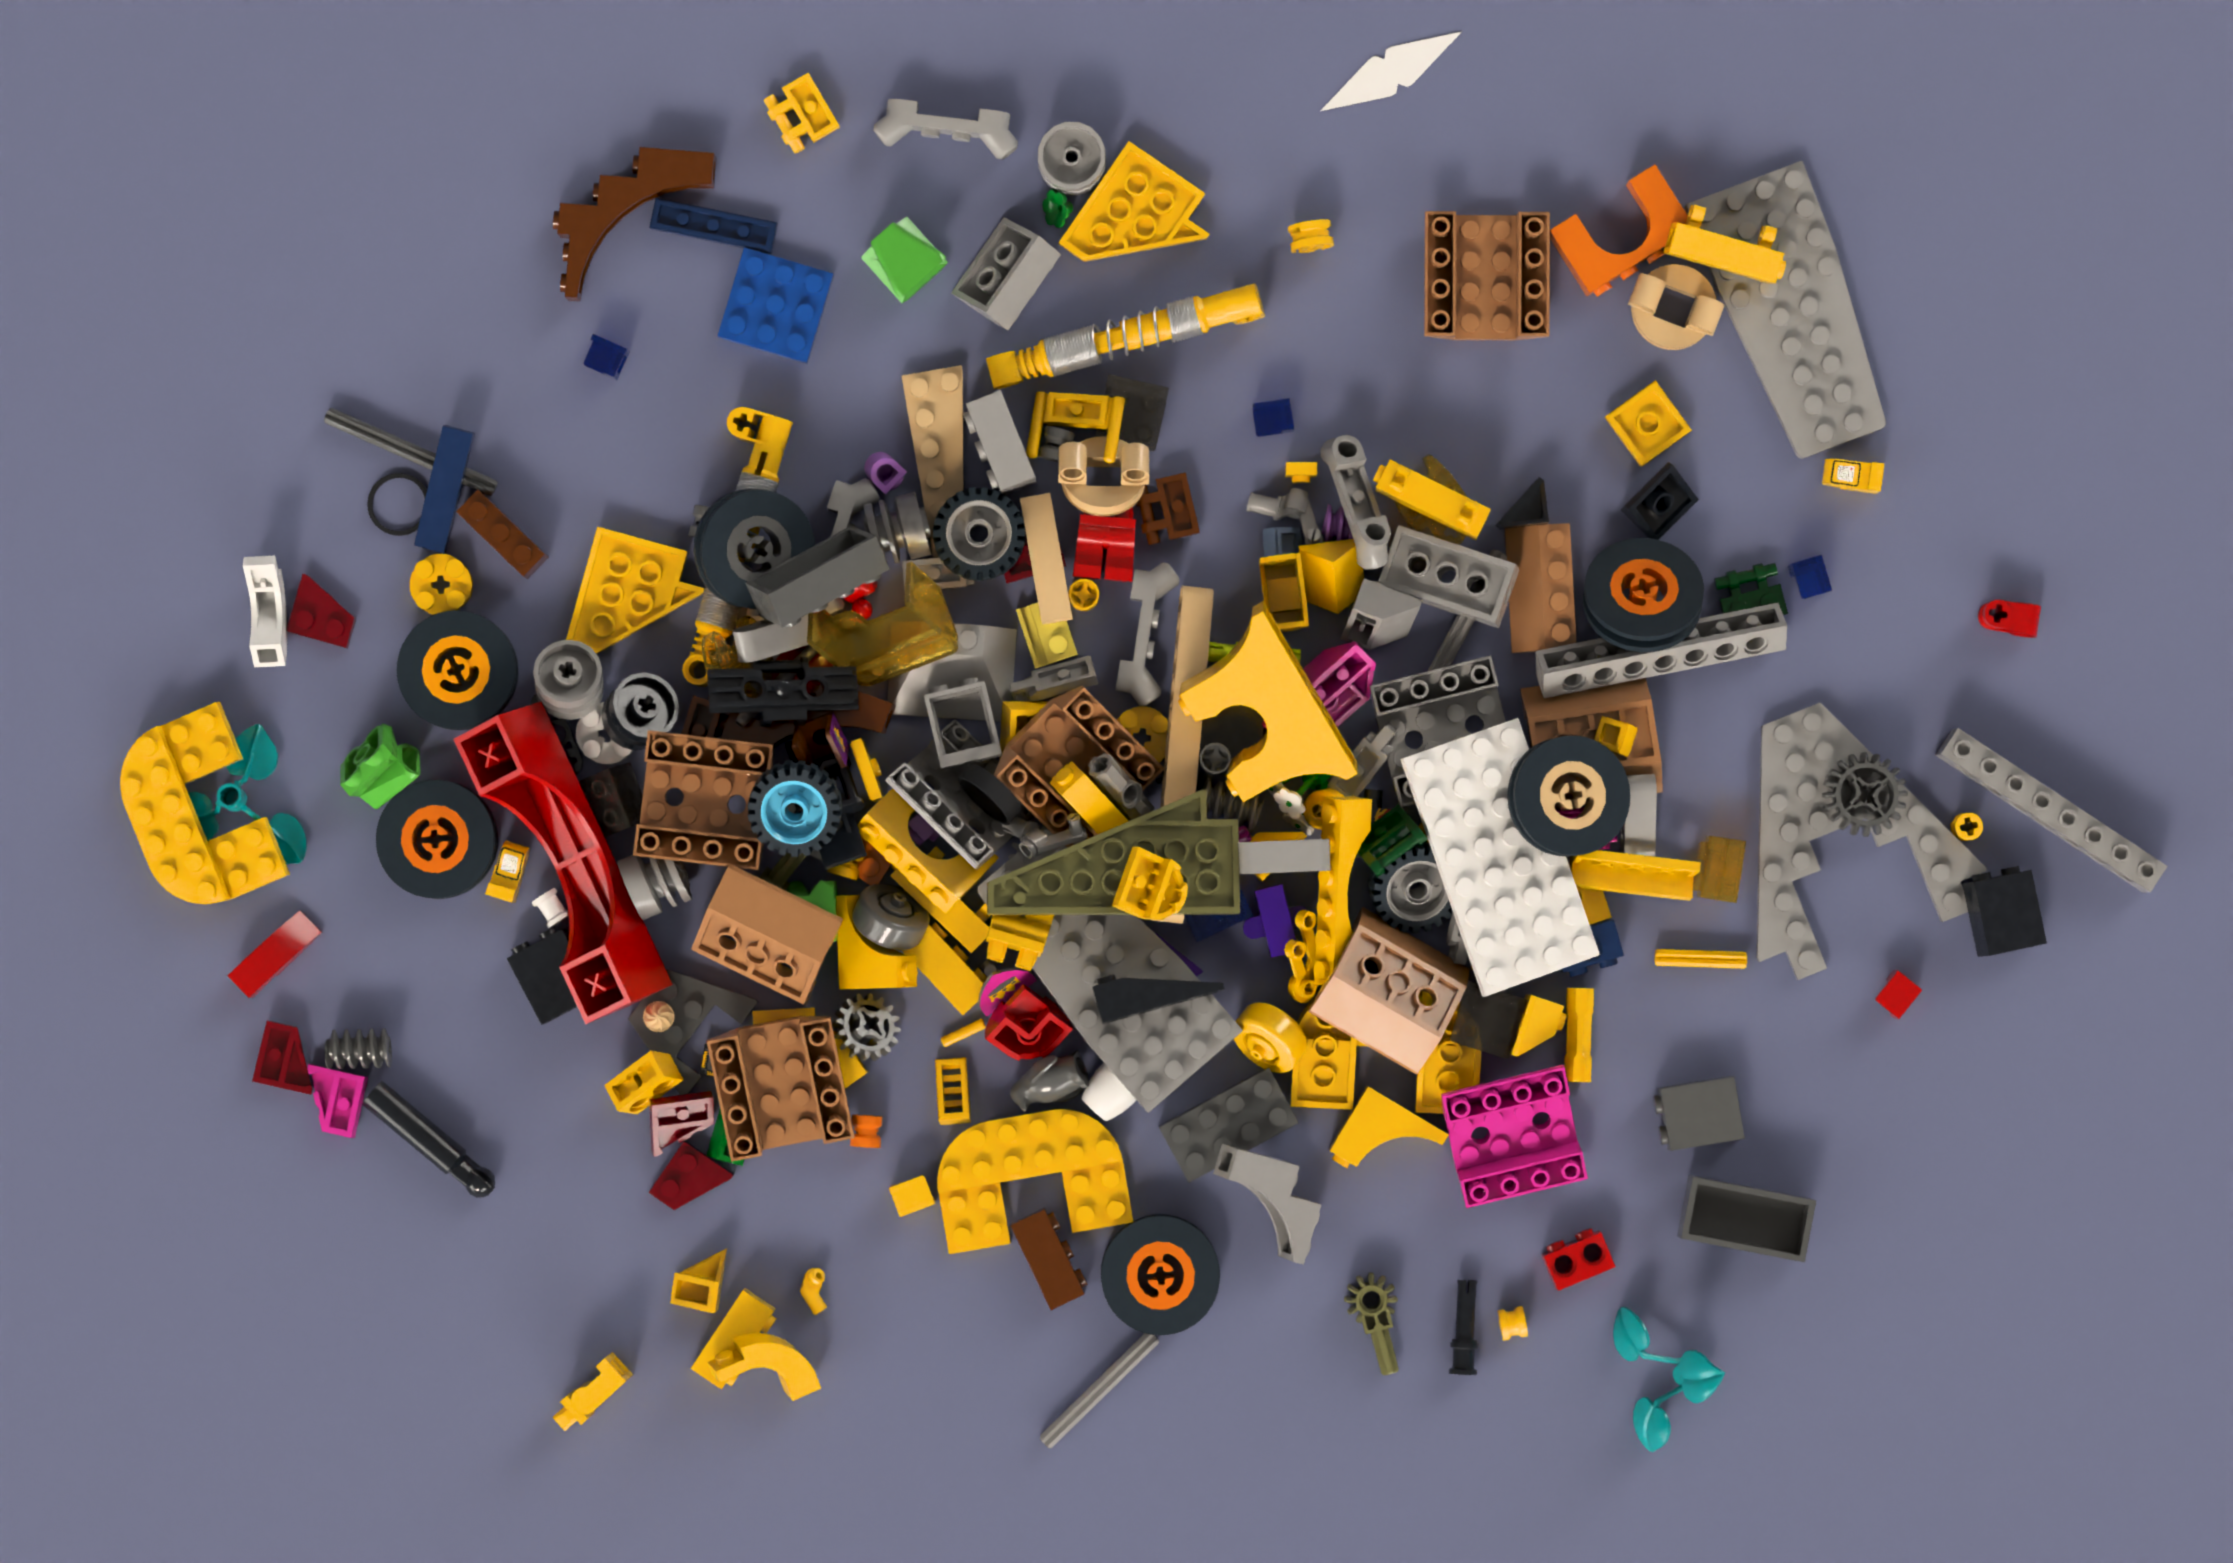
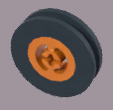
M1650 538L1623 540L1605 548L1591 562L1584 584V612L1589 624L1596 633L1617 647L1636 652L1664 650L1683 641L1696 627L1703 603V578L1694 561L1685 552L1672 544ZM1626 588H1630L1628 600L1622 593ZM1658 590L1664 596L1660 602H1657Z
M427 780L406 787L389 801L378 822L376 848L380 863L386 874L403 890L424 898L446 899L468 892L484 879L496 857L498 831L489 807L472 790L445 780ZM443 819L449 820L456 828L458 834V844L454 853L449 858H445V853L453 845L452 841H441L438 844V848L436 844L422 843L425 850L431 852L433 856L431 860L425 859L419 852L416 844L417 832L421 825L427 820L429 821V826L421 835L422 838H433L436 836V831L438 835L452 836L449 829L442 826Z
M1153 1214L1133 1220V1223H1128L1115 1234L1103 1256L1101 1283L1108 1305L1121 1321L1129 1327L1146 1334L1170 1335L1192 1327L1210 1310L1219 1289L1220 1267L1212 1244L1195 1225L1177 1216ZM1165 1254L1174 1256L1181 1263L1183 1269V1278L1178 1289L1173 1293L1166 1291L1174 1281V1275H1168L1164 1277V1282L1161 1283L1158 1282L1156 1277L1147 1278L1148 1283L1157 1289L1158 1292L1155 1295L1145 1292L1137 1279L1138 1268L1142 1261L1148 1256L1154 1257V1261L1146 1269L1147 1274L1156 1273L1157 1267H1163L1164 1272H1171L1173 1267L1169 1262L1163 1260V1256Z

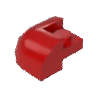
M1023 984L1006 1003L1001 1001L993 1011L985 1028V1039L1006 1055L1018 1061L1020 1059H1034L1041 1056L1044 1058L1055 1050L1073 1030V1027L1064 1012L1047 996L1042 998Z

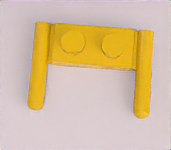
M1036 392L1026 448L1027 457L1036 458L1038 456L1043 424L1093 429L1108 428L1103 460L1109 464L1114 463L1125 398L1119 396L1111 398L1104 395Z

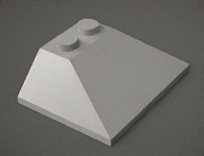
M893 621L887 702L896 705L893 715L929 717L924 695L930 694L929 688L946 684L948 689L960 687L959 681L977 677L978 682L985 681L994 721L1001 722L1002 701H1012L1010 683H1013L1017 629L926 621ZM980 693L934 703L937 718L986 721Z

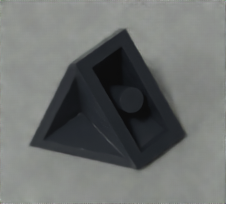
M1538 477L1496 524L1499 529L1549 523L1544 480Z

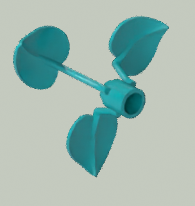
M260 724L249 727L236 738L243 760L227 766V770L232 775L243 777L239 781L235 780L234 784L227 783L218 789L214 810L213 803L208 796L199 792L188 793L207 841L213 838L219 830L218 821L214 816L220 813L222 806L233 812L242 810L254 820L261 818L246 806L247 795L241 789V786L248 781L249 777L254 780H264L275 771L278 764L276 746ZM277 813L272 817L270 826L286 865L299 864L304 860L307 851V839L304 829L293 816L286 813Z
M1623 1306L1617 1312L1613 1329L1614 1344L1619 1354L1627 1361H1635L1640 1355L1643 1359L1677 1365L1673 1370V1378L1679 1386L1655 1399L1654 1403L1648 1397L1640 1398L1633 1411V1424L1639 1440L1647 1450L1655 1452L1667 1443L1671 1432L1669 1417L1660 1408V1404L1681 1391L1693 1403L1704 1402L1715 1392L1725 1372L1712 1364L1705 1355L1697 1350H1688L1680 1358L1647 1353L1645 1349L1650 1344V1338L1644 1323L1632 1310Z

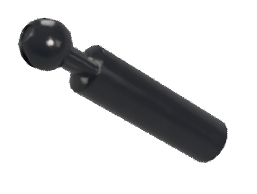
M381 1081L362 1103L365 1108L445 1174L450 1173L466 1187L470 1195L476 1198L486 1197L495 1188V1176L489 1169L481 1167L466 1155V1150L385 1082Z

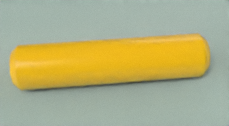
M979 1019L941 1037L940 1040L943 1046L947 1047L985 1029L986 1025L983 1019Z

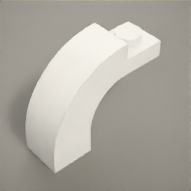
M275 555L244 557L243 569L251 605L249 647L254 667L286 666L287 610L282 571L278 569Z

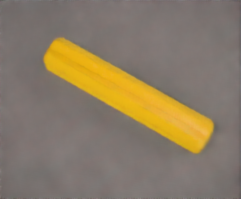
M1656 949L1654 962L1657 966L1744 969L1747 966V953L1736 951Z

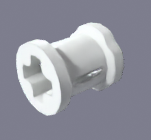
M552 888L532 902L533 906H538L546 918L548 929L569 917L568 910L563 907L556 896L558 892L556 888Z

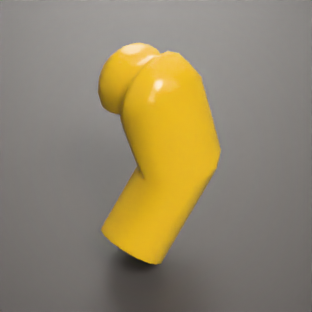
M820 1268L809 1269L804 1274L800 1287V1293L814 1315L827 1308L819 1294L825 1280V1273Z

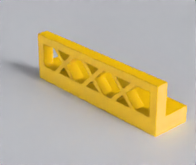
M1596 850L1584 855L1570 856L1569 866L1578 888L1687 901L1693 898L1694 876L1700 872L1701 862L1602 850Z

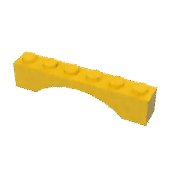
M1354 796L1323 797L1321 839H1329L1331 871H1319L1316 955L1313 969L1314 984L1323 985L1329 980L1353 933L1348 914L1347 893L1349 877L1361 844L1371 831L1372 799Z

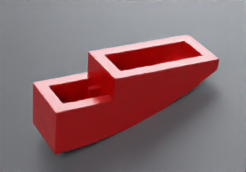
M299 910L227 976L248 998H254L275 976H278L322 931Z

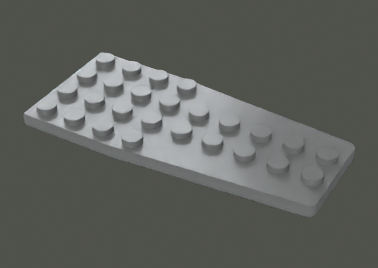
M1803 161L1687 203L1685 205L1687 213L1690 206L1694 204L1706 208L1700 229L1757 245L1761 226L1767 225L1777 228V234L1771 249L1784 253L1783 261H1786V267L1782 278L1777 279L1776 283L1768 284L1708 266L1718 294L1725 305L1796 456L1804 459L1884 428L1886 425L1885 416L1836 247Z
M1044 830L1048 836L1053 835L1050 831ZM1062 846L1045 851L1038 857L1031 859L1024 856L1021 850L1018 851L978 886V895L987 906V882L1067 847ZM1054 915L1043 953L1040 957H1037L1032 969L1086 1043L1147 1113L1153 1110L1243 1031L1212 994L1102 1025L1092 986L1098 985L1097 979L1115 974L1116 979L1200 980L1136 916Z

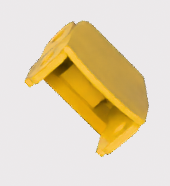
M1291 553L1259 558L1263 601L1281 632L1308 628L1309 618L1301 554Z

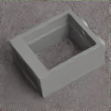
M977 677L959 681L960 687L948 689L947 684L929 688L930 694L924 695L941 770L1002 756L985 681L978 682ZM980 693L991 744L946 754L934 703Z

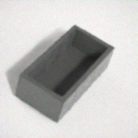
M850 526L745 584L759 616L782 628H787L798 624L801 621V617L810 612L816 613L824 610L830 601L853 594L855 592L854 588L864 583L869 584L879 580L882 576L881 574L890 568L876 536L855 526Z
M1268 1067L1159 1126V1129L1190 1183L1215 1169L1222 1144L1250 1150L1299 1122Z
M1688 1175L1677 1237L1805 1262L1816 1200Z

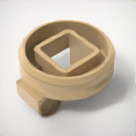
M1679 264L1661 266L1649 274L1640 273L1628 305L1631 306L1633 322L1642 337L1654 346L1667 350L1684 349L1696 344L1706 334L1713 336L1725 306L1716 300L1713 287L1704 275L1691 267ZM1664 288L1694 298L1684 328L1653 316Z
M1097 436L1081 442H1066L1059 447L1058 483H1061L1066 498L1077 509L1095 516H1113L1129 510L1141 498L1145 484L1149 485V448L1142 443H1127L1119 439L1116 460L1114 463L1109 464L1103 460L1107 436ZM1087 467H1119L1120 486H1087Z

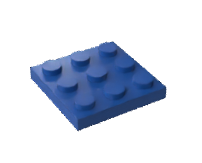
M744 247L718 332V338L808 364L834 274Z

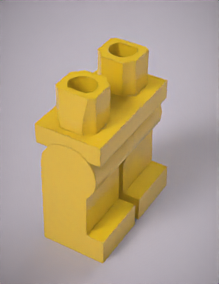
M992 915L986 942H989L987 959L1003 963L1007 948L1019 951L1015 966L1031 971L1037 957H1040L1043 953L1054 915Z
M613 1352L596 1366L601 1372L599 1376L592 1381L585 1382L576 1390L574 1389L560 1401L564 1407L553 1416V1419L564 1431L576 1421L582 1425L595 1413L594 1410L633 1375Z

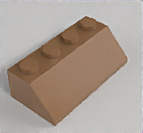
M1570 523L1505 529L1506 561L1515 563L1520 570L1509 599L1511 653L1536 652L1538 650L1577 643Z

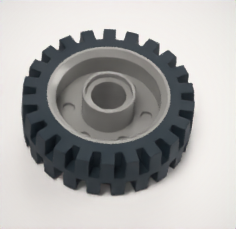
M974 487L960 491L945 502L935 518L933 541L936 552L942 563L950 571L964 579L984 581L995 579L1005 574L1016 564L1025 544L1026 532L1020 511L1007 496L996 490ZM982 526L987 529L988 537L986 540L975 542L971 539L970 533L975 527Z
M1427 841L1421 845L1417 843L1384 869L1385 872L1379 877L1370 869L1369 874L1371 878L1368 879L1369 896L1374 908L1385 922L1387 921L1389 926L1394 929L1398 927L1400 931L1406 933L1408 929L1412 933H1419L1420 928L1427 932L1432 930L1431 925L1434 923L1437 927L1443 924L1441 920L1443 917L1448 920L1451 918L1452 908L1430 844ZM1421 882L1418 888L1410 889L1412 884Z

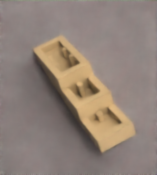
M1045 493L1020 498L1042 625L1073 620L1051 494Z

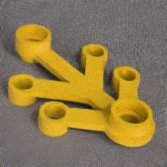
M1300 910L1295 917V924L1300 929L1303 942L1291 939L1286 943L1284 951L1285 955L1289 957L1294 974L1289 980L1288 992L1295 1001L1307 1003L1314 997L1317 986H1319L1314 984L1313 971L1316 955L1313 928L1316 924V915L1310 911ZM1306 952L1308 959L1304 967L1302 958Z

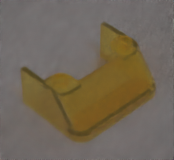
M911 561L906 563L904 603L906 606L868 621L854 611H844L835 616L829 614L825 609L816 613L810 612L808 613L807 643L835 667L856 666L857 684L872 686L954 654L958 650V633L940 586Z

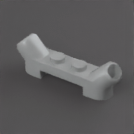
M888 99L886 116L875 123L873 131L882 143L890 147L911 130L921 131V136L929 138H939L940 134L952 135L953 140L969 142L971 137L980 138L995 158L1000 160L1007 158L1018 147L1017 139L1009 130L1011 114L997 110L979 109L978 121L918 114V101Z
M1350 435L1329 439L1320 450L1321 458L1331 471L1356 545L1357 564L1363 569L1383 567L1388 563L1387 543L1391 531L1386 515L1381 516L1369 482L1364 467L1367 459L1359 440Z
M863 478L852 485L836 480L827 505L828 511L838 514L831 536L850 526H855V524L851 523L854 514L864 510V504L872 503L874 505L878 502L880 497L870 479ZM836 598L830 601L824 610L819 611L820 616L827 618L843 610L845 606L843 598Z
M1165 562L1160 563L1151 571L1135 568L1130 600L1142 602L1133 662L1120 660L1115 691L1130 693L1138 705L1144 707L1158 698L1162 692L1158 683L1145 667L1146 658L1152 659L1155 641L1149 640L1150 629L1157 628L1160 610L1154 609L1155 601L1178 586L1180 581L1170 564Z

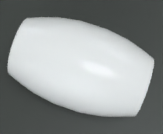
M1104 1062L1089 1080V1086L1085 1088L1081 1097L1105 1121L1120 1115L1136 1102V1099Z

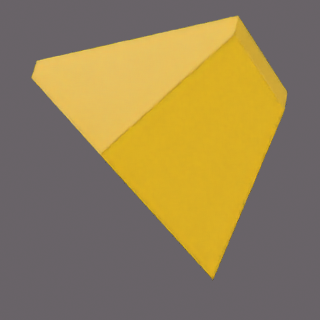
M727 1248L680 1273L674 1272L670 1303L709 1313L717 1312L719 1310Z

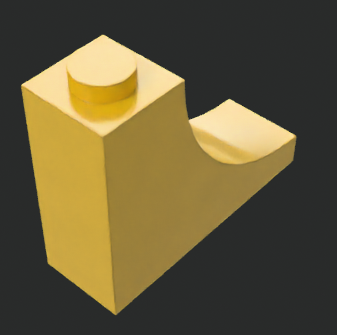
M859 895L836 896V915L843 918L837 933L839 989L917 987L918 970L916 955L903 954L877 945L859 932L852 919V912Z
M1366 1086L1328 1150L1334 1153L1331 1159L1345 1168H1348L1350 1163L1357 1167L1366 1154L1386 1141L1400 1137H1421L1443 1145L1449 1134L1369 1086Z

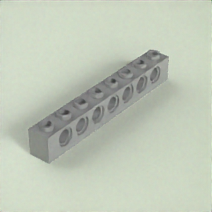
M1773 603L1699 618L1696 627L1688 637L1680 643L1660 651H1630L1617 647L1603 638L1536 651V677L1543 698L1783 651L1786 650L1787 623L1779 603Z
M1959 728L1950 731L1935 756L2143 893L2153 890L2168 867Z

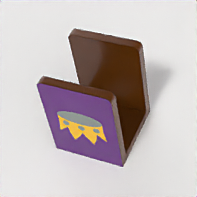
M832 711L806 721L805 726H795L792 750L798 761H806L805 764L810 766L812 763L815 764L816 760L835 754L840 767L844 768L847 766L849 744ZM818 729H825L828 743L818 744L813 739L814 732Z

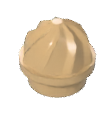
M663 1001L650 1003L643 1013L645 1025L654 1032L668 1030L675 1019L672 1007Z

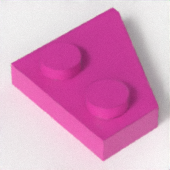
M308 1064V1074L312 1076L315 1089L313 1093L315 1104L320 1111L319 1121L322 1132L355 1138L368 1077Z

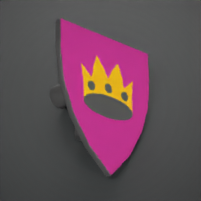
M986 960L981 965L988 978L979 993L978 1004L986 1017L989 1016L1001 1001L1006 1003L1023 984L1029 987L1037 981L1031 972L1018 967L998 970L992 960Z

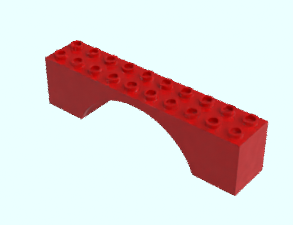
M542 701L499 714L454 738L453 740L479 796L491 799L515 814L539 840L556 869L565 894L569 915V941L564 960L559 968L585 1024L624 1009L673 985L645 923L639 916L630 898L619 867Z

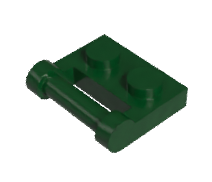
M1398 804L1371 824V831L1361 844L1357 854L1373 873L1379 877L1392 862L1417 843L1423 844L1428 838Z

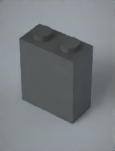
M1734 1076L1657 1088L1658 1095L1653 1096L1656 1114L1662 1115L1663 1126H1659L1658 1130L1661 1145L1666 1144L1667 1150L1673 1151L1745 1139Z

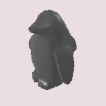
M1076 1050L1064 1057L1050 1055L1035 1062L1021 1079L1011 1087L1010 1097L1014 1103L1019 1105L1022 1111H1026L1028 1106L1034 1102H1066L1077 1097L1083 1091V1088L1089 1086L1087 1069L1080 1052Z

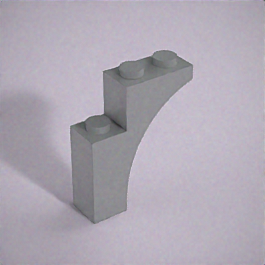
M1222 1144L1213 1174L1236 1181L1254 1193L1265 1206L1273 1222L1277 1237L1278 1256L1304 1265L1306 1256L1310 1252L1314 1228L1319 1221L1321 1204L1291 1195L1298 1180L1299 1166L1281 1159Z

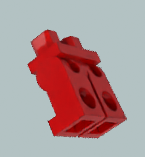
M1133 507L1114 517L1095 516L1085 512L1080 514L1073 577L1101 580L1103 549L1107 550L1104 580L1132 583L1136 519H1133Z

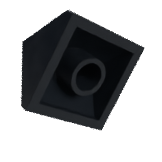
M1668 462L1621 511L1648 538L1659 540L1699 499L1673 464Z

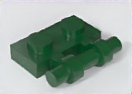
M1760 563L1753 565V569L1737 573L1733 570L1726 572L1725 576L1714 578L1716 589L1728 588L1731 596L1719 600L1722 614L1773 603H1779L1783 615L1788 614L1781 584L1768 587L1767 578L1778 575L1775 563L1765 566ZM1756 581L1758 590L1741 594L1739 585Z

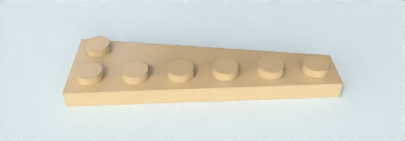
M962 365L901 376L924 509L932 536L930 537L933 558L939 557L933 541V527L938 511L950 497L960 491H964Z

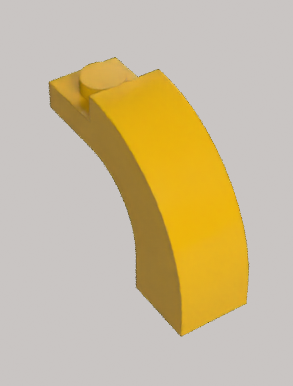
M750 1333L734 1337L732 1340L736 1348L735 1350L720 1352L715 1356V1359L707 1362L712 1375L719 1383L753 1368L765 1367L775 1370L784 1392L792 1401L821 1389L817 1375L806 1358L792 1344L771 1334Z

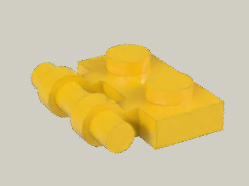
M809 73L782 87L787 97L785 101L779 103L774 94L763 100L769 109L767 114L772 121H776L783 133L781 138L786 145H790L794 154L805 149L800 139L802 135L808 133L812 142L815 143L840 128ZM792 109H794L801 121L795 127L792 126L786 115Z

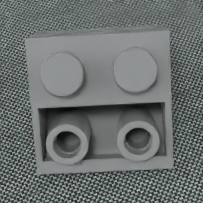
M1364 578L1340 639L1349 643L1355 641L1360 647L1371 650L1407 637L1423 600L1388 588L1378 581H1370Z

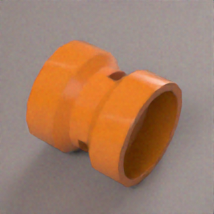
M852 1114V1126L856 1133H854L855 1138L850 1139V1146L881 1148V1137L877 1135V1132H879V1128L882 1126L883 1116Z

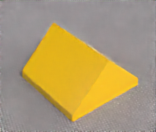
M1348 539L1298 546L1299 553L1301 554L1306 601L1339 614L1355 601L1364 579L1363 568L1357 564L1354 540Z

